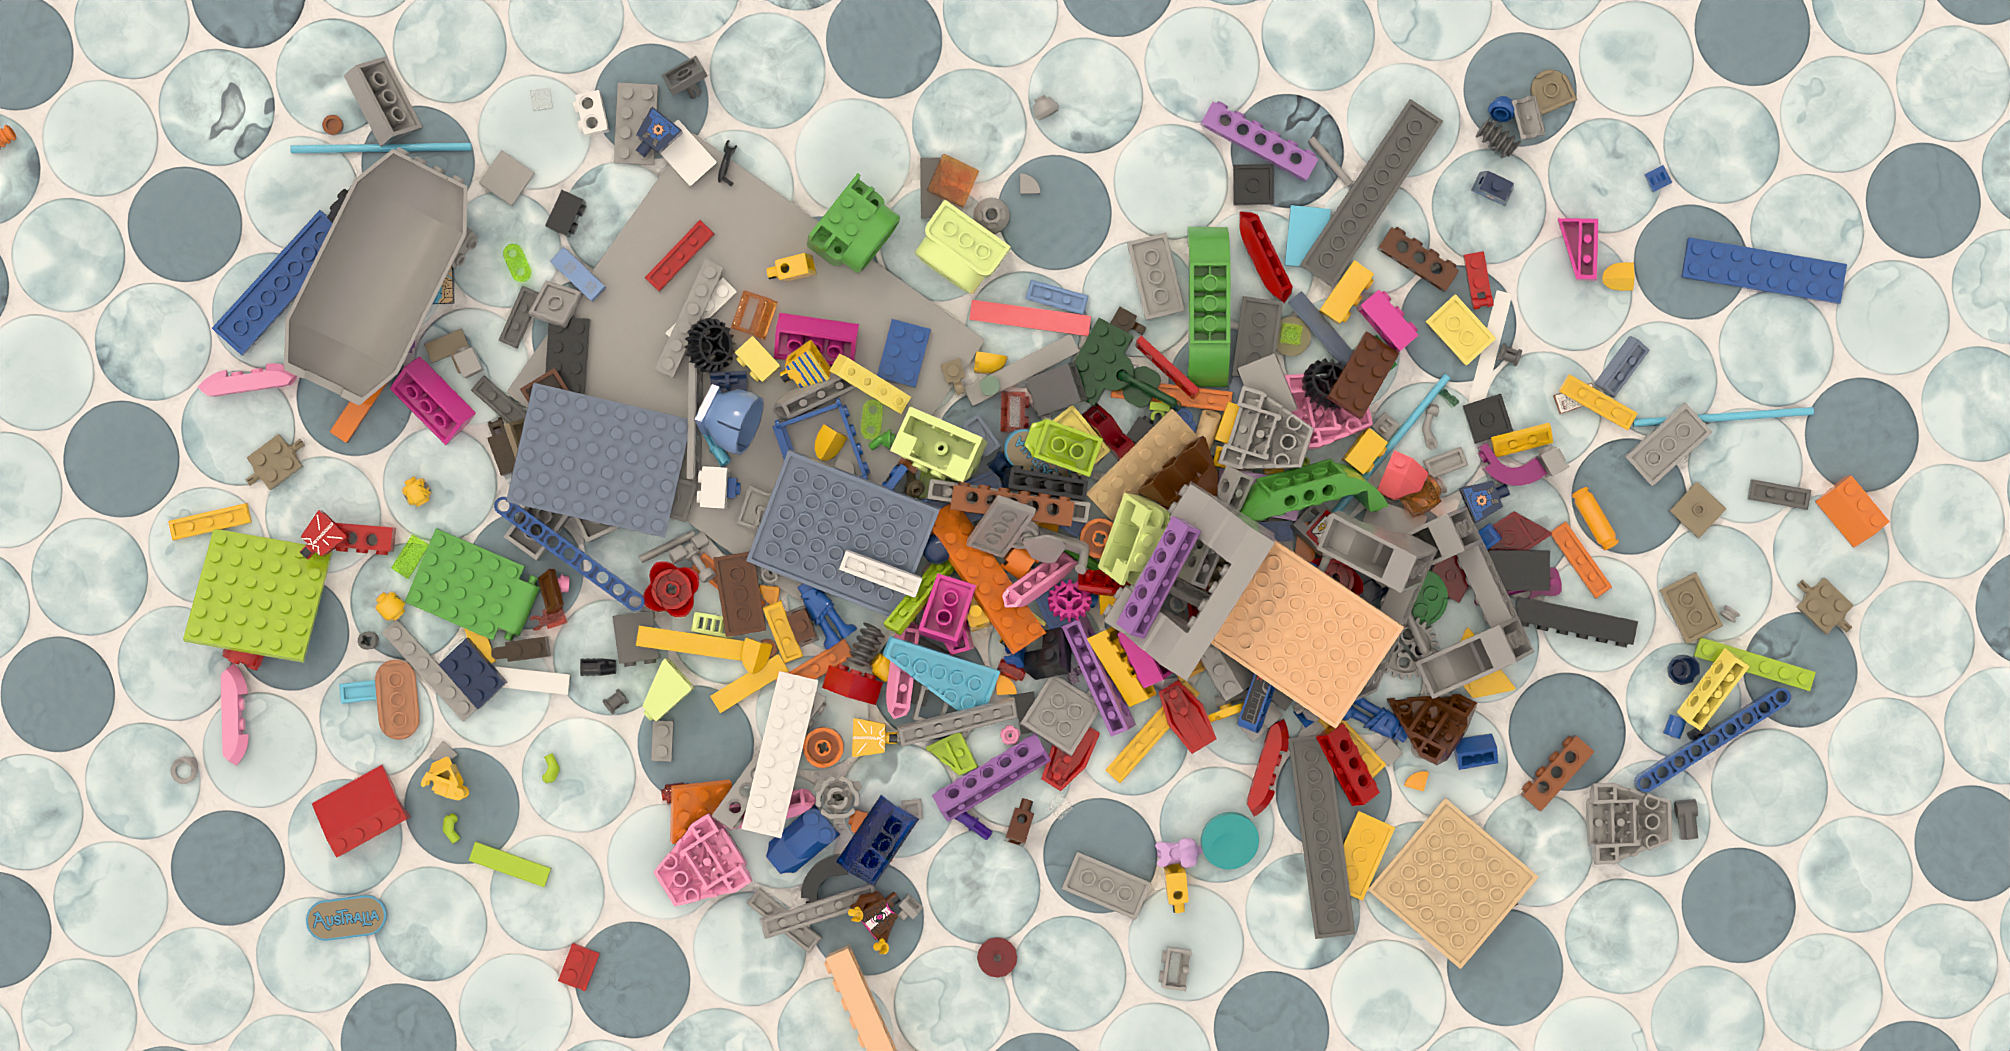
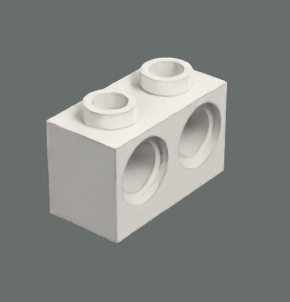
M596 90L575 95L576 101H573L575 112L580 114L581 120L578 121L580 133L584 132V135L589 137L610 132L601 92ZM588 99L593 100L592 108L585 109L583 106L584 102ZM591 119H596L598 125L593 129L588 128V122Z

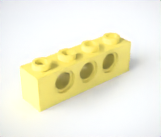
M841 354L838 355L829 370L902 414L911 399V396Z
M1725 648L1678 709L1677 713L1686 722L1701 731L1750 666Z

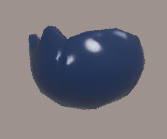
M935 534L929 536L923 555L930 563L941 565L949 559V553Z
M1688 655L1674 657L1667 667L1668 677L1674 683L1680 685L1693 683L1694 678L1700 674L1699 662Z

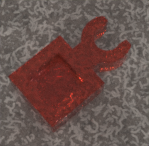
M563 607L553 614H547L546 609L542 610L543 616L534 615L529 618L530 621L534 619L539 621V625L533 628L534 631L542 629L545 624L548 629L568 623Z

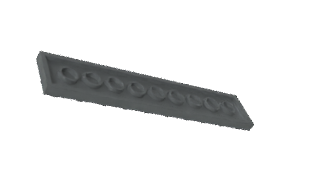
M1409 99L1299 266L1332 288L1334 287L1443 123V120Z
M1317 735L1289 738L1288 741L1315 939L1354 935L1356 932L1334 771L1316 739Z

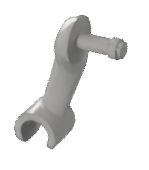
M1430 404L1427 407L1426 417L1422 426L1426 446L1431 450L1438 445L1431 431L1433 416L1437 417L1439 414V406L1435 404Z

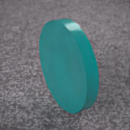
M1237 812L1221 813L1213 817L1205 825L1201 833V849L1206 859L1218 868L1227 870L1240 868L1255 856L1259 846V834L1253 822L1245 815Z

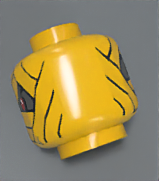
M413 476L404 482L406 486L402 488V493L409 505H416L418 507L430 500L429 496H431L432 491L424 478L416 479Z

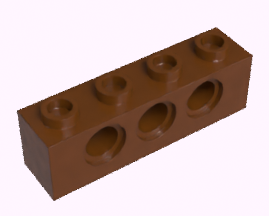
M1391 227L1377 250L1442 292L1447 291L1459 272L1456 269L1457 265L1448 259L1446 261L1439 258L1440 254L1433 249L1428 251L1422 247L1423 243L1418 239L1413 238L1411 240L1405 236L1406 232L1401 228L1396 227L1394 229ZM1399 242H1404L1407 245L1406 252H1400L1397 249ZM1415 253L1423 255V263H1417L1414 260ZM1432 264L1440 266L1441 272L1439 274H1434L1431 271Z

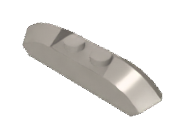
M831 372L830 379L802 388L797 387L783 395L775 403L773 412L782 419H791L856 387Z

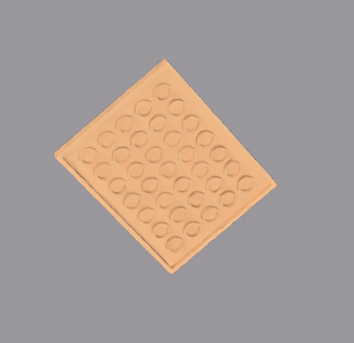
M1275 540L1271 550L1211 644L1336 729L1404 629V626Z

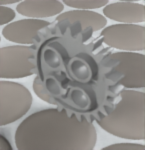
M1416 617L1415 622L1428 650L1432 651L1433 654L1438 652L1437 649L1433 648L1438 645V642L1432 641L1436 634H1429L1432 631V627L1425 628L1427 622L1423 621L1419 624L1420 618ZM1407 622L1405 624L1403 631L1405 629H1410ZM1402 631L1400 638L1406 645H1409L1408 648L1417 658V661L1421 660L1420 655L1422 654L1415 653L1417 643L1413 634L1409 638H1404ZM1398 641L1385 673L1388 674L1392 671L1393 678L1399 674L1401 680H1403L1404 675H1407L1408 679L1411 680L1412 674L1419 678L1416 662L1412 660L1405 650H1402L1403 647ZM1401 657H1408L1409 661L1407 665L1400 666L1399 659Z

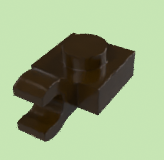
M1120 306L1110 324L1127 333L1132 329L1143 336L1146 330L1145 326L1135 322L1137 315Z

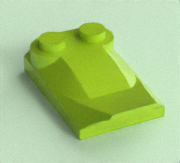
M1044 419L1031 424L1024 446L1034 458L1090 477L1103 439L1055 421Z

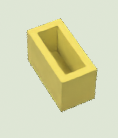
M753 336L735 352L738 355L735 359L743 367L747 365L752 370L749 374L756 382L761 380L764 383L781 367Z

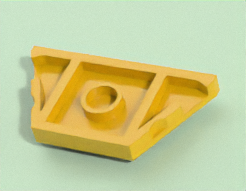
M1468 627L1465 629L1461 641L1474 635ZM1501 669L1463 685L1471 698L1516 689Z

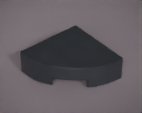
M1708 724L1701 731L1695 727L1687 733V736L1690 740H1695L1696 737L1701 734H1707L1711 729Z

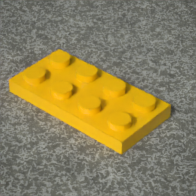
M1357 811L1343 844L1350 896L1363 901L1395 827L1360 811Z

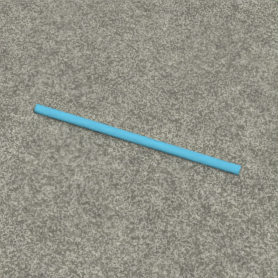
M413 143L387 144L381 147L379 144L291 145L290 151L291 153L390 152L392 149L397 150L398 147L407 152L472 151V144Z
M1444 374L1387 443L1385 453L1380 458L1377 456L1373 463L1375 465L1368 474L1366 472L1362 474L1367 480L1451 379L1448 375ZM1354 495L1344 496L1332 512H1342L1354 498Z
M1814 408L1698 415V417L1703 422L1805 416L1814 415ZM1667 417L1635 419L1633 427L1658 426Z

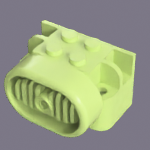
M944 200L927 223L925 228L926 236L915 250V255L963 291L974 294L982 281L994 274L1006 255L1010 253L1011 246Z
M909 407L890 451L913 463L912 466L922 472L927 473L929 471L936 478L943 481L948 479L964 483L978 470L981 457L988 442L969 431Z
M1124 493L1098 568L1120 585H1125L1126 581L1134 585L1170 522V513L1150 498Z

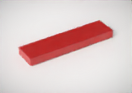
M699 220L645 276V279L660 292L715 234Z
M1142 335L1136 340V348L1191 399L1194 400L1198 396L1199 388Z

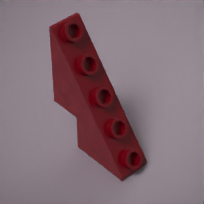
M1098 403L1096 407L1092 406L1082 414L1083 418L1097 435L1103 439L1102 441L1111 450L1110 452L1117 461L1135 446L1133 441L1123 433L1114 418Z

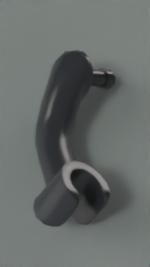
M727 140L724 146L725 154L719 169L718 182L724 181L732 187L734 183L725 176L731 156L735 153L737 145L731 148L728 146L730 140Z

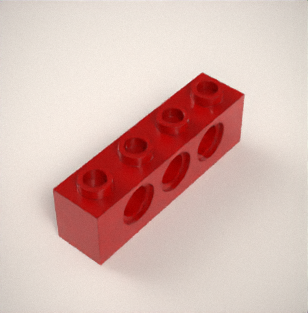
M337 523L348 535L354 532L358 539L354 544L350 543L349 539L336 548V551L348 552V548H355L356 553L368 554V550H376L378 555H388V551L394 552L396 528ZM372 534H375L378 538L374 546L369 543V537Z
M1340 723L1336 729L1333 726H1329L1316 736L1352 806L1365 805L1380 793L1375 780L1368 770L1367 764L1363 761L1358 747L1354 744L1349 730L1344 723Z

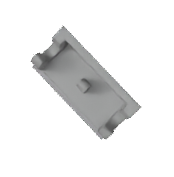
M1527 96L1524 99L1511 101L1515 109L1514 113L1521 140H1529L1546 135L1536 96Z

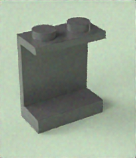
M1075 362L1026 379L1027 391L1032 396L1033 409L1038 414V417L1088 400Z
M655 611L612 616L619 664L624 663V667L636 666V661L644 660V664L656 663V659L661 658L658 649L636 646L638 626L655 628Z

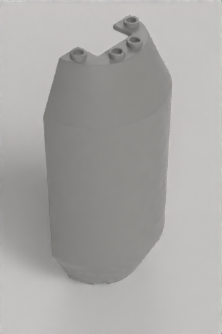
M399 147L397 150L392 149L354 179L285 319L284 370L339 394L340 397L357 405L362 404L398 374L467 235L468 186L463 184L465 180L455 175L453 178L444 175L445 170L435 165L432 169L425 165L427 161L417 156L415 159L408 157L409 152Z

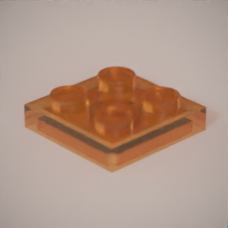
M942 154L927 191L953 204L964 207L979 170L949 155Z

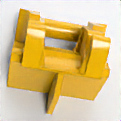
M447 756L432 763L430 771L426 772L421 781V786L425 787L430 785L432 780L434 782L432 790L435 791L434 793L454 800L466 798L470 793L468 787L463 786L464 780L456 764H452Z

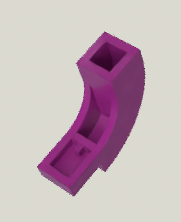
M1483 443L1477 448L1479 450L1477 453L1483 463H1488L1482 470L1498 483L1508 486L1527 485L1547 474L1536 457L1520 467L1511 468L1503 465L1497 459L1487 443Z

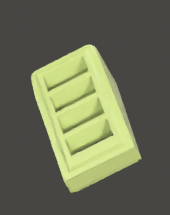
M695 611L691 631L732 639V636L726 637V634L722 633L724 627L723 616ZM700 617H704L702 629L698 628ZM710 618L712 619L711 628L706 630L708 619ZM720 620L719 630L716 632V621Z

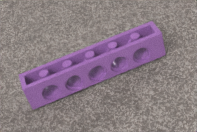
M1220 101L1211 103L1200 124L1201 126L1304 182L1307 181L1318 161L1314 152L1308 149L1303 151L1298 148L1296 142L1290 139L1287 141L1281 139V135L1276 131L1270 130L1268 132L1262 128L1263 125L1255 120L1252 122L1246 120L1244 114L1238 111L1233 113L1227 109L1228 106ZM1222 116L1230 119L1228 126H1223L1220 123L1219 119ZM1245 126L1248 129V134L1240 135L1237 132V128ZM1258 135L1263 136L1265 144L1258 145L1255 142V137ZM1280 145L1283 148V153L1280 155L1275 154L1272 147ZM1293 154L1298 155L1301 159L1300 163L1293 164L1290 161V156Z
M1172 516L1116 623L1130 635L1145 638L1201 530L1184 519Z
M1087 615L1079 618V621L1074 620L1062 626L1110 736H1115L1134 727L1136 724L1126 701L1087 638L1095 635Z
M1034 734L1025 738L1024 741L1014 747H1010L997 757L990 759L982 766L973 769L967 775L958 778L945 788L938 790L932 797L946 821L949 822L1050 762L1051 759L1037 735Z

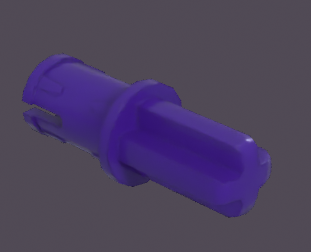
M967 812L954 818L969 828L968 831H974L985 840H988L992 835V830L979 822L978 817L975 818Z

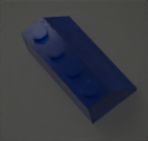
M880 795L836 862L850 874L875 886L919 818L894 801Z

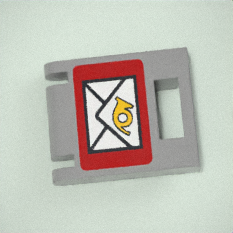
M1324 503L1308 506L1297 518V521L1290 526L1321 558L1324 555H1322L1323 552L1317 550L1319 545L1317 541L1320 534L1325 531L1327 517L1333 513ZM1311 512L1316 517L1307 526L1302 520Z

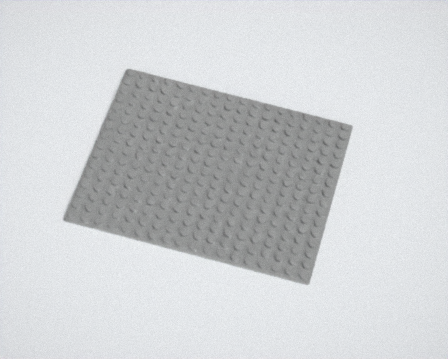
M692 133L694 138L717 163L691 186L668 164L591 272L606 286V289L593 302L583 294L571 317L590 319L585 395L688 419L689 358H691V356H686L688 349L674 378L655 370V367L669 339L666 332L677 322L706 259L724 268L719 280L724 278L737 291L711 317V319H719L720 322L726 323L725 327L731 328L729 334L734 335L731 340L736 343L732 346L735 352L753 336L774 358L775 333L779 313L859 324L854 362L866 367L867 370L877 375L892 319L931 329L916 388L885 380L911 396L902 414L890 409L858 388H854L793 417L796 418L836 404L835 399L839 398L842 406L846 405L850 414L847 417L849 425H854L857 434L853 436L856 444L860 443L864 454L860 456L862 462H867L869 467L868 480L881 485L888 479L889 473L902 457L891 452V449L883 446V443L875 450H871L868 444L889 429H891L892 433H895L896 438L909 407L932 416L954 386L953 382L947 384L940 364L960 358L963 370H965L976 355V351L978 352L983 345L984 339L873 260L860 273H855L845 264L833 266L807 247L808 235L818 224L816 219L731 159L725 177L734 184L731 187L724 181L719 183L718 174L724 154ZM701 220L715 235L659 292L645 279V276ZM802 253L813 255L817 275L790 281H780L778 278L769 280L767 268L776 266L775 260ZM707 330L704 335L709 334L710 330ZM548 334L507 391L511 397L525 407H528V402L521 393L520 388L545 374ZM735 352L731 354L733 359L728 361L729 365L723 367L721 371L715 372L747 371V391L763 398L764 405L760 424L747 450L741 455L726 451L732 461L728 465L721 467L730 469V478H737L738 482L741 483L740 495H737L736 499L728 498V509L700 507V503H697V492L701 491V483H698V480L687 479V455L683 457L679 474L680 479L698 484L686 521L732 554L750 552L757 530L736 524L749 486L770 493L773 492L784 463V458L772 426L776 425L775 420H779V423L790 420L782 419L773 412L775 403L783 395L798 387L793 379L784 383L780 377V372L786 369V360L774 358L781 367L764 383L761 380L756 382L749 374L752 370L747 365L743 367L735 359L738 357ZM715 355L711 356L709 360L712 361ZM703 372L702 403L711 387L709 372ZM839 408L786 427L795 452L834 467L837 458L847 460L855 468L854 475L862 476ZM823 424L848 437L839 453L827 461L820 460L814 449L815 439ZM703 435L701 440V471L703 466L720 467L713 453L709 452L710 447ZM756 565L757 572L761 574L762 567ZM779 574V579L773 583L795 599L801 600L800 596L802 594L797 587L803 583Z

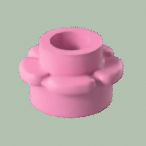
M561 574L560 578L557 579L562 594V592H568L569 576Z
M1012 725L1006 726L1000 733L1003 743L1006 745L1016 744L1019 741L1020 731Z

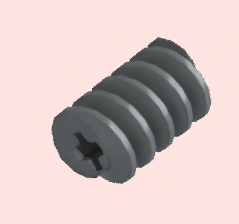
M1489 117L1477 131L1476 138L1483 135L1482 143L1489 140L1488 148L1496 146L1495 154L1502 151L1501 159L1506 156L1509 157L1521 141L1513 143L1515 136L1507 138L1509 131L1506 130L1501 133L1503 126L1495 127L1497 121L1489 122Z
M863 622V625L866 627L860 629L863 636L858 635L856 637L860 643H853V647L856 650H850L849 653L852 657H847L846 659L862 667H871L867 660H874V657L870 653L878 652L874 645H881L882 643L878 640V637L884 638L885 636L877 627Z

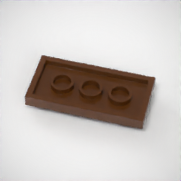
M1366 331L1326 398L1359 420L1362 419L1400 353Z
M749 552L713 557L726 637L766 631L756 565L746 561Z

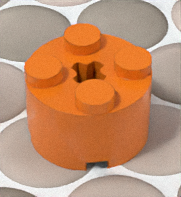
M1102 518L1093 519L1082 528L1079 540L1089 546L1090 557L1101 559L1113 526L1111 521ZM1097 533L1105 536L1103 544L1094 541Z
M1011 547L1003 558L1006 560L1005 563L1002 564L1000 562V566L1019 580L1032 571L1030 567L1034 562L1038 563L1039 561L1033 559L1027 549Z
M818 727L806 736L803 752L807 761L818 768L830 767L836 764L842 757L844 741L835 729ZM826 742L829 750L821 752V747L818 745Z

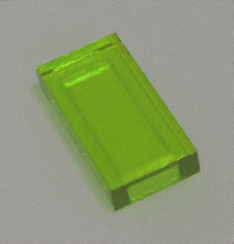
M412 534L391 569L409 579L424 556L429 544Z

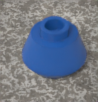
M1507 96L1497 97L1489 105L1488 112L1490 116L1499 122H1507L1513 119L1515 109L1511 102L1512 100Z

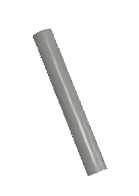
M1312 137L1308 141L1309 144L1348 187L1353 182L1318 140Z
M692 530L640 555L639 558L644 563L680 544L690 541L696 534Z

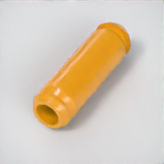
M1585 486L1574 492L1572 498L1575 499V505L1596 541L1602 545L1601 549L1605 551L1618 544L1619 539H1616V533L1594 495Z

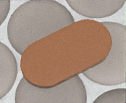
M389 660L378 668L375 675L378 721L382 732L386 736L395 740H402L410 737L419 726L416 676L412 667L402 660Z

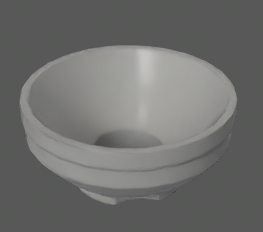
M985 198L975 207L973 218L974 221L988 231L996 234L1006 228L1010 219V213L1007 205L1000 199ZM988 209H995L998 216L995 220H988L985 213Z

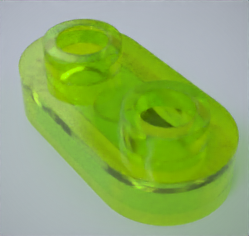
M517 244L507 245L503 250V257L513 279L521 283L527 282L532 276V269L523 249ZM511 250L516 251L515 257H510L509 253ZM520 268H523L524 274L521 276L518 275V270Z
M868 400L863 405L861 434L868 440L876 439L881 433L883 407L877 400ZM875 406L877 408L876 413L871 414L869 408ZM873 426L875 428L874 433H868L867 428Z

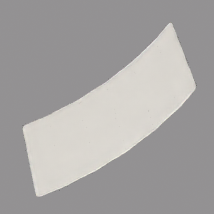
M677 120L674 124L683 133L660 154L691 186L717 162L685 126Z

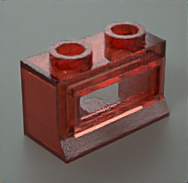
M1001 391L1000 432H1013L1029 427V416H1025V408H1029V396H1025V392Z

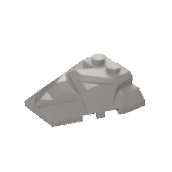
M1243 386L1237 403L1239 410L1228 444H1224L1218 463L1236 469L1302 468L1314 428L1289 412L1264 392Z
M1592 783L1590 798L1586 801L1587 843L1591 847V855L1595 865L1616 864L1630 856H1637L1638 853L1645 850H1652L1672 842L1670 800L1619 786L1615 783Z

